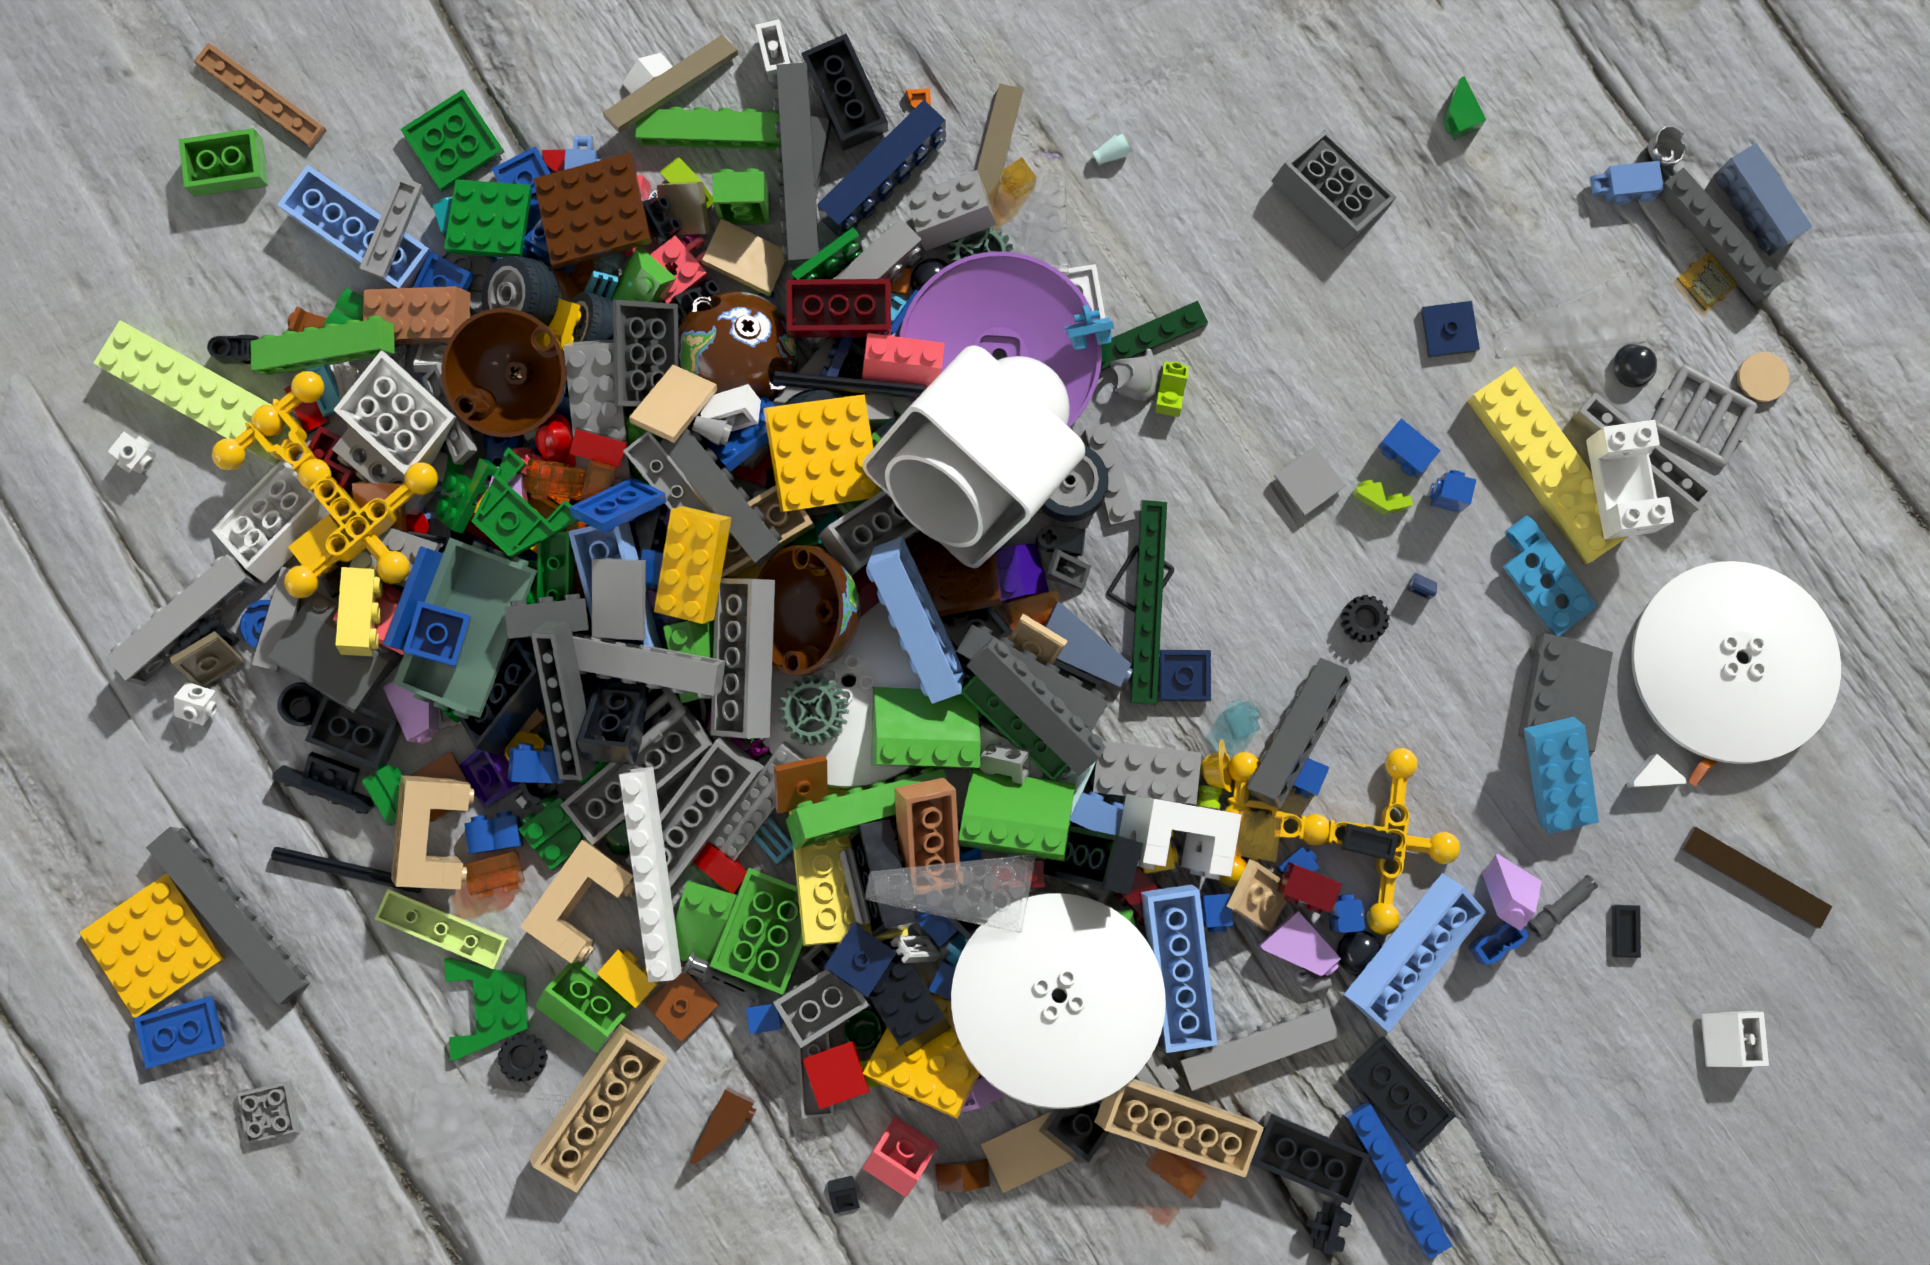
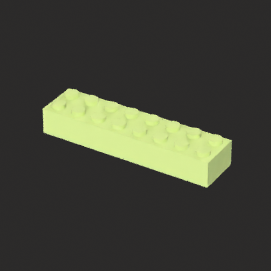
M121 320L94 361L95 365L226 439H235L246 430L245 423H251L252 414L258 407L271 405ZM294 418V420L301 426L300 421ZM285 422V426L279 434L267 438L273 445L278 444L281 446L285 439H289L288 434L291 428ZM258 440L247 449L274 466L280 461L268 453Z

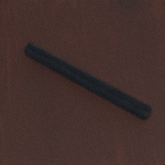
M781 371L774 372L773 384L777 386L916 399L927 389V386L919 384Z
M274 847L272 850L271 859L273 861L414 893H420L422 888L396 887L391 880V872L281 847Z

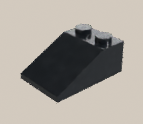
M598 678L577 740L584 760L635 765L642 743L649 687H646V683L637 681L636 684L621 682V679Z

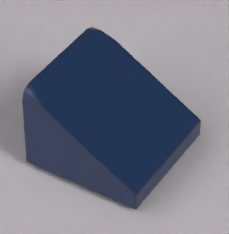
M1414 573L1407 589L1429 600L1437 594V582Z

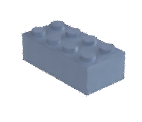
M1757 143L1730 158L1714 174L1717 184L1726 191L1730 197L1731 205L1740 212L1744 218L1745 226L1754 233L1758 239L1759 247L1764 252H1767L1769 257L1796 241L1813 227Z

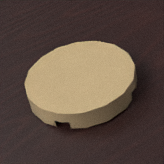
M1759 352L1749 356L1741 363L1737 371V383L1748 399L1754 402L1767 403L1777 399L1786 391L1789 385L1790 374L1786 364L1780 357L1772 353Z

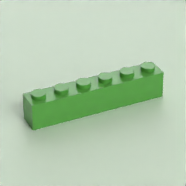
M675 106L669 109L657 108L636 122V140L639 146L777 150V146H781V137H776L775 122H780L779 113H775L774 109L768 112L744 109L742 112L733 111L729 108H720L718 111H709L703 107H696L694 110H684L681 107Z
M369 316L365 321L347 320L346 324H325L324 328L320 329L307 327L303 329V332L285 331L282 332L281 336L263 335L261 339L251 341V370L265 375H273L373 358L381 350L387 355L395 354L394 324L383 320L381 316Z

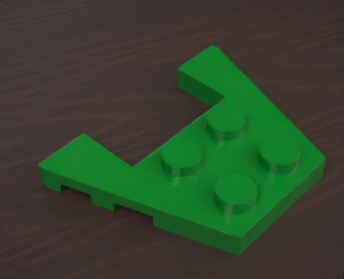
M508 447L472 522L509 557L513 558L574 525L579 520L571 516L570 507L572 505L566 500L545 519L509 486L527 464Z
M449 451L440 498L436 506V517L452 531L463 533L477 507L473 503L478 493L484 494L488 487L484 482L488 474L494 475L497 466L488 460L479 458L471 480L461 473L463 465L454 464Z
M444 958L446 982L473 980L476 1034L449 1037L451 1061L463 1058L529 1028L526 976L499 969H491L453 958Z

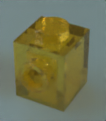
M1021 157L1001 171L1000 184L1007 194L1010 193L1016 200L1036 186V175Z

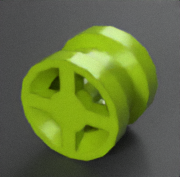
M1198 785V799L1194 806L1220 810L1219 796L1222 794L1223 789Z

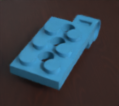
M1525 515L1505 531L1508 541L1521 552L1502 567L1553 635H1562L1597 607L1532 518ZM1528 554H1533L1536 557L1537 562L1533 568H1529L1525 563ZM1544 574L1549 575L1552 580L1550 587L1547 589L1540 583V579ZM1560 594L1564 595L1567 600L1566 606L1562 609L1558 608L1555 603L1556 597Z

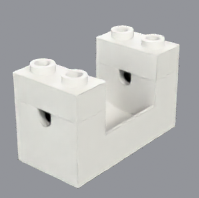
M1655 420L1606 426L1586 440L1604 540L1655 533L1674 523L1670 497L1657 498L1649 457V452L1660 445Z
M1126 794L1119 836L1143 843L1141 857L1137 866L1154 870L1155 865L1166 866L1172 829L1185 831L1187 833L1181 867L1191 869L1190 874L1220 880L1221 875L1231 877L1242 814Z

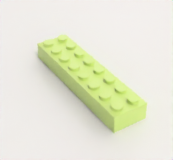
M387 889L375 916V920L491 969H497L510 940L505 936L393 889Z

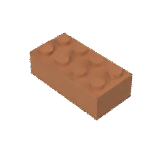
M456 286L364 290L363 321L367 320L369 316H381L383 320L393 323L394 345L447 344L454 331L470 318L471 293Z
M945 778L894 788L898 851H901L904 859V866L902 867L904 877H907L910 882L909 894L914 897L961 886L956 789Z

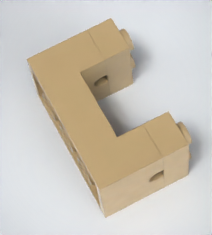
M401 775L391 880L396 887L461 890V883L466 882L467 868L463 866L457 856L426 855L430 809L468 811L469 804H473L474 789H471L470 784L464 779Z
M582 840L520 927L571 964L579 963L583 960L586 961L595 949L592 947L595 940L566 919L594 881L617 898L632 897L635 893L633 871L597 845H591L589 841Z

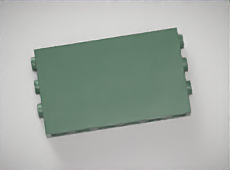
M449 538L425 603L471 615L472 619L458 666L454 668L404 654L393 684L414 692L413 698L427 703L429 699L433 700V706L446 711L449 710V707L455 709L453 714L465 719H469L470 715L480 718L511 638L508 639L505 607L511 606L510 601L527 598L537 570L527 567L529 562L521 558L514 557L513 561L508 560V555L497 549H493L492 553L487 552L488 546L473 541L471 546Z

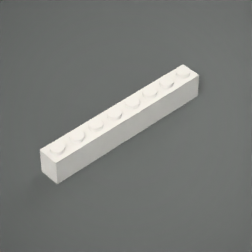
M653 767L628 769L619 774L647 978L648 982L674 980L682 971Z

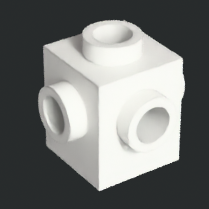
M123 432L108 450L110 454L119 460L117 465L128 473L134 470L141 474L143 471L148 470L153 464V458L157 455L149 449L152 445L140 436L135 439L126 432Z
M186 682L174 696V716L204 725L209 717H213L217 711L218 703L215 702L216 691Z

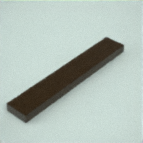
M1697 827L1691 829L1681 850L1817 929H1821L1833 907Z

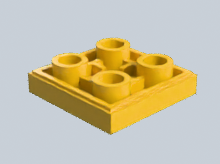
M559 299L554 318L548 327L560 333L563 348L566 343L573 342V330L580 321L581 312L579 311L580 305ZM546 333L544 334V342L547 347L551 340L550 336Z

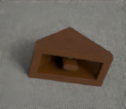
M987 1159L935 1164L938 1191L966 1192L990 1186Z

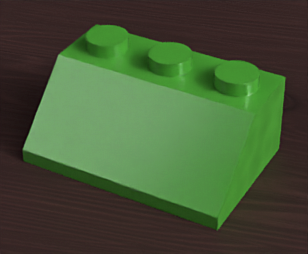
M637 247L618 279L611 300L662 303L677 278L644 249Z
M683 619L661 625L667 650L713 658L714 620L701 624ZM695 692L677 693L681 703L701 699L696 696Z
M570 962L544 989L535 1006L597 1054L634 1008L615 989L581 963L571 964Z

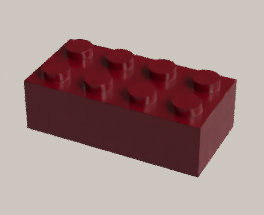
M787 280L788 337H867L868 333L891 336V280Z

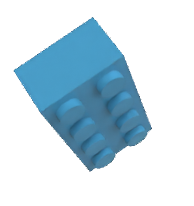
M1570 717L1524 728L1538 824L1548 834L1599 823L1585 725L1577 718Z

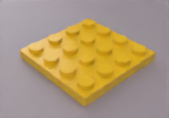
M865 394L763 409L780 512L866 500L881 492L880 487L867 476L862 466L863 460L873 449Z
M167 873L79 932L134 1018L144 1015L226 959L183 891Z
M929 991L951 1028L906 1057L887 1027L863 1074L872 1081L957 1119L980 1074L967 1058L958 1040L953 1023L951 1001Z

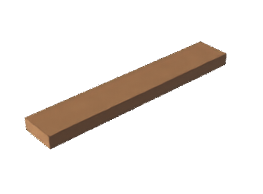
M210 43L205 46L193 61L198 67L311 150L327 131L325 127Z

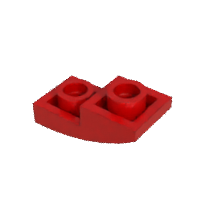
M709 841L693 861L711 879L732 894H737L747 873L736 860L733 861Z

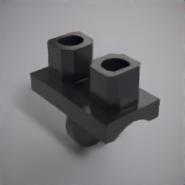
M662 196L643 201L652 238H656L659 245L664 244L674 235L678 238L677 233L682 229V225L676 217L668 219L664 211L670 208L667 198Z
M706 280L675 295L672 301L678 304L685 318L697 298H708L719 294L720 289L714 280Z
M522 782L518 786L522 792L515 798V801L523 810L529 809L532 805L537 806L546 802L551 797L555 798L559 794L555 790L558 783Z
M1324 1201L1322 1211H1317L1315 1221L1307 1219L1306 1222L1307 1226L1313 1228L1311 1238H1314L1312 1247L1328 1255H1332V1252H1343L1345 1238L1338 1236L1337 1233L1339 1226L1348 1227L1350 1225L1352 1215L1344 1211V1208Z

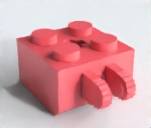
M674 235L650 254L669 272H677L675 275L677 279L663 303L675 304L672 301L675 295L706 280L709 281L707 272L702 268L703 264H701L706 250L696 258L692 256L705 243L701 236L694 239L687 246H684Z

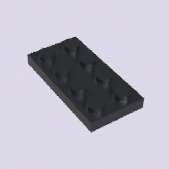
M1384 1036L1377 1040L1345 1070V1073L1417 1152L1456 1117Z

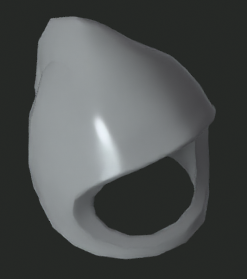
M1146 349L1145 356L1115 360L1109 364L1117 377L1116 393L1133 400L1143 401L1150 399L1155 394L1158 378L1151 349Z

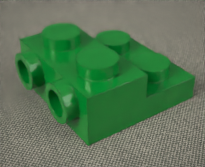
M554 797L548 799L541 805L544 810L536 816L534 813L527 815L521 820L523 826L518 829L533 850L537 851L552 871L572 855L582 840L588 841L562 808L561 804L565 800L561 797L557 800Z

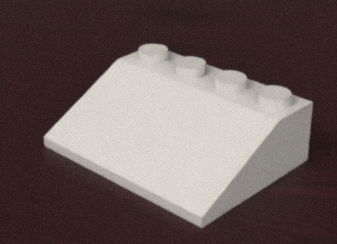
M382 350L334 408L338 415L404 475L409 466L415 463L432 464L456 419V416Z
M284 459L280 460L211 529L243 567L264 583L294 555L288 546L324 517L331 515L316 498L315 494L310 490H306L300 484L297 477L298 473Z

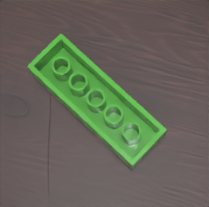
M927 768L920 771V775L915 777L905 774L895 778V782L889 784L886 783V780L872 784L871 788L862 791L861 787L848 790L845 796L838 797L837 794H831L823 797L822 802L813 804L812 800L798 804L797 808L792 810V814L786 819L794 849L850 835L862 824L890 819L891 823L896 822L894 788L939 778L947 780L944 769L935 771L934 768Z

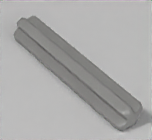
M853 848L844 849L839 855L855 921L859 926L867 925L871 922V917Z

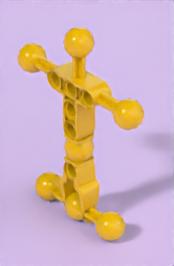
M302 371L296 374L291 383L292 391L280 401L273 399L272 405L258 407L252 414L251 423H245L246 430L238 437L218 441L212 448L211 456L213 461L220 469L235 470L244 463L245 450L258 440L268 453L276 459H284L292 466V469L298 473L297 477L300 484L306 490H310L315 494L316 498L340 525L327 538L325 543L326 551L308 566H295L286 573L284 585L287 592L293 597L307 598L313 595L318 588V577L338 560L343 562L350 561L365 548L377 560L376 571L379 577L386 583H400L409 574V561L401 552L389 551L378 537L395 523L397 519L396 510L415 494L426 495L435 489L438 482L437 472L430 464L415 463L409 466L405 472V483L385 500L380 498L373 499L360 509L347 492L336 484L337 481L331 477L329 466L314 456L305 442L307 438L306 432L289 415L302 402L314 403L324 394L325 385L321 376L311 371ZM286 422L291 428L288 434L289 439H285L281 446L278 444L273 445L267 437H274L279 434ZM303 453L302 457L296 461L297 455ZM334 489L333 494L326 498L328 491ZM349 507L347 515L342 516L343 510ZM385 508L384 515L378 518V512ZM365 525L364 532L358 535L359 528ZM345 543L344 549L338 552L340 544Z
M1396 748L1390 751L1386 757L1385 768L1392 777L1389 805L1382 811L1380 826L1351 822L1334 823V820H1328L1320 814L1298 817L1293 814L1277 811V808L1263 802L1248 801V780L1253 773H1256L1260 762L1254 754L1249 752H1239L1230 759L1228 770L1231 778L1235 781L1233 797L1227 799L1231 805L1227 806L1224 811L1242 815L1231 877L1221 875L1220 880H1218L1227 887L1237 886L1247 865L1245 860L1241 858L1244 838L1240 839L1243 815H1254L1251 809L1267 811L1269 818L1276 819L1274 838L1296 837V840H1303L1310 846H1321L1323 844L1341 846L1342 841L1336 838L1335 830L1339 826L1345 829L1347 823L1398 835V844L1393 860L1395 864L1394 872L1388 874L1384 870V862L1386 860L1376 858L1375 867L1378 875H1380L1378 901L1369 909L1367 923L1372 931L1380 935H1388L1394 932L1400 922L1399 913L1393 906L1396 877L1402 873L1404 868L1405 851L1429 854L1432 860L1442 865L1454 862L1459 856L1460 843L1451 833L1438 832L1431 838L1407 835L1409 811L1404 805L1407 779L1416 773L1418 767L1417 758L1409 749ZM1392 808L1398 809L1401 813V818L1398 822H1394L1390 818ZM1287 819L1292 820L1296 825L1295 831L1292 834L1287 833L1283 828V824Z

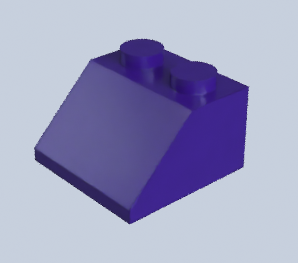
M1037 543L1013 545L997 550L1002 605L1049 593Z
M477 749L459 765L484 809L520 789L518 786L522 782H512L508 779L509 761L505 756V749L500 756Z

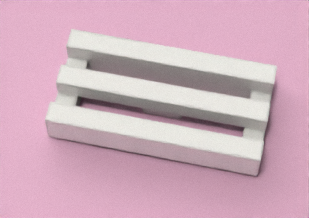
M929 936L895 937L890 942L893 947H899L896 950L898 955H904L901 959L903 963L935 962L941 956Z

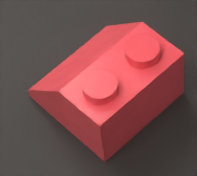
M895 1116L862 1169L904 1197H907L918 1182L938 1144Z

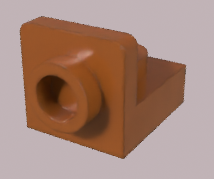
M296 307L295 311L288 318V330L303 332V329L307 327L320 329L327 318Z

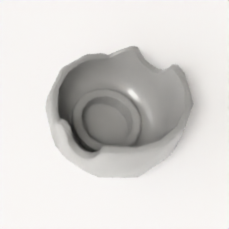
M1671 125L1664 126L1654 133L1648 142V151L1652 160L1659 161L1662 167H1672L1684 158L1685 150L1687 149V145L1682 140L1684 132Z

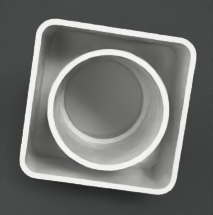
M968 346L958 354L902 414L865 457L862 466L867 476L893 499L901 513L916 528L930 538L940 542L964 565L978 568L1029 522L1083 459L1085 446L1081 438L1067 426L1070 409L1068 394L1063 382L1050 367L1041 361L1023 356L1006 357L996 360L982 347Z

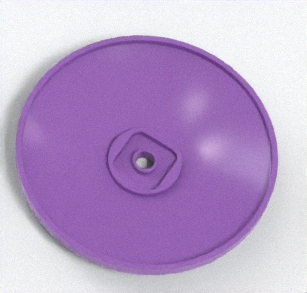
M979 253L946 266L932 276L916 294L906 312L899 337L945 343L941 373L968 346L982 347L991 355L995 351L1001 350L1006 354V357L1023 356L1041 361L1059 376L1066 388L1070 405L1067 423L1069 428L1077 421L1091 400L1101 369L1102 345L1097 344L1095 333L1086 334L1088 347L1078 350L1073 348L1070 338L1065 333L1064 326L1084 322L1075 323L1074 315L1083 313L1082 306L1088 305L1090 312L1092 311L1085 296L1066 275L1055 267L1037 258L1020 253ZM908 398L911 404L916 400V398Z

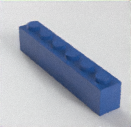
M1364 1102L1343 1114L1363 1151L1370 1155L1369 1161L1423 1255L1432 1259L1452 1247L1453 1245L1371 1104Z

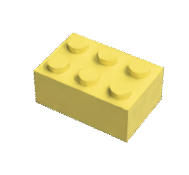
M341 568L336 647L341 655L373 656L374 649L379 647V634H377L375 624H380L381 608H379L377 598H382L383 583H381V578L377 577L374 569Z

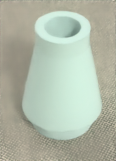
M1115 134L1092 153L1100 166L1103 163L1127 157L1126 154L1131 152V149L1123 134L1118 136Z

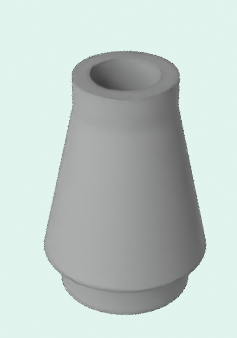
M697 416L692 431L701 434L719 446V444H727L733 426L727 424V421Z

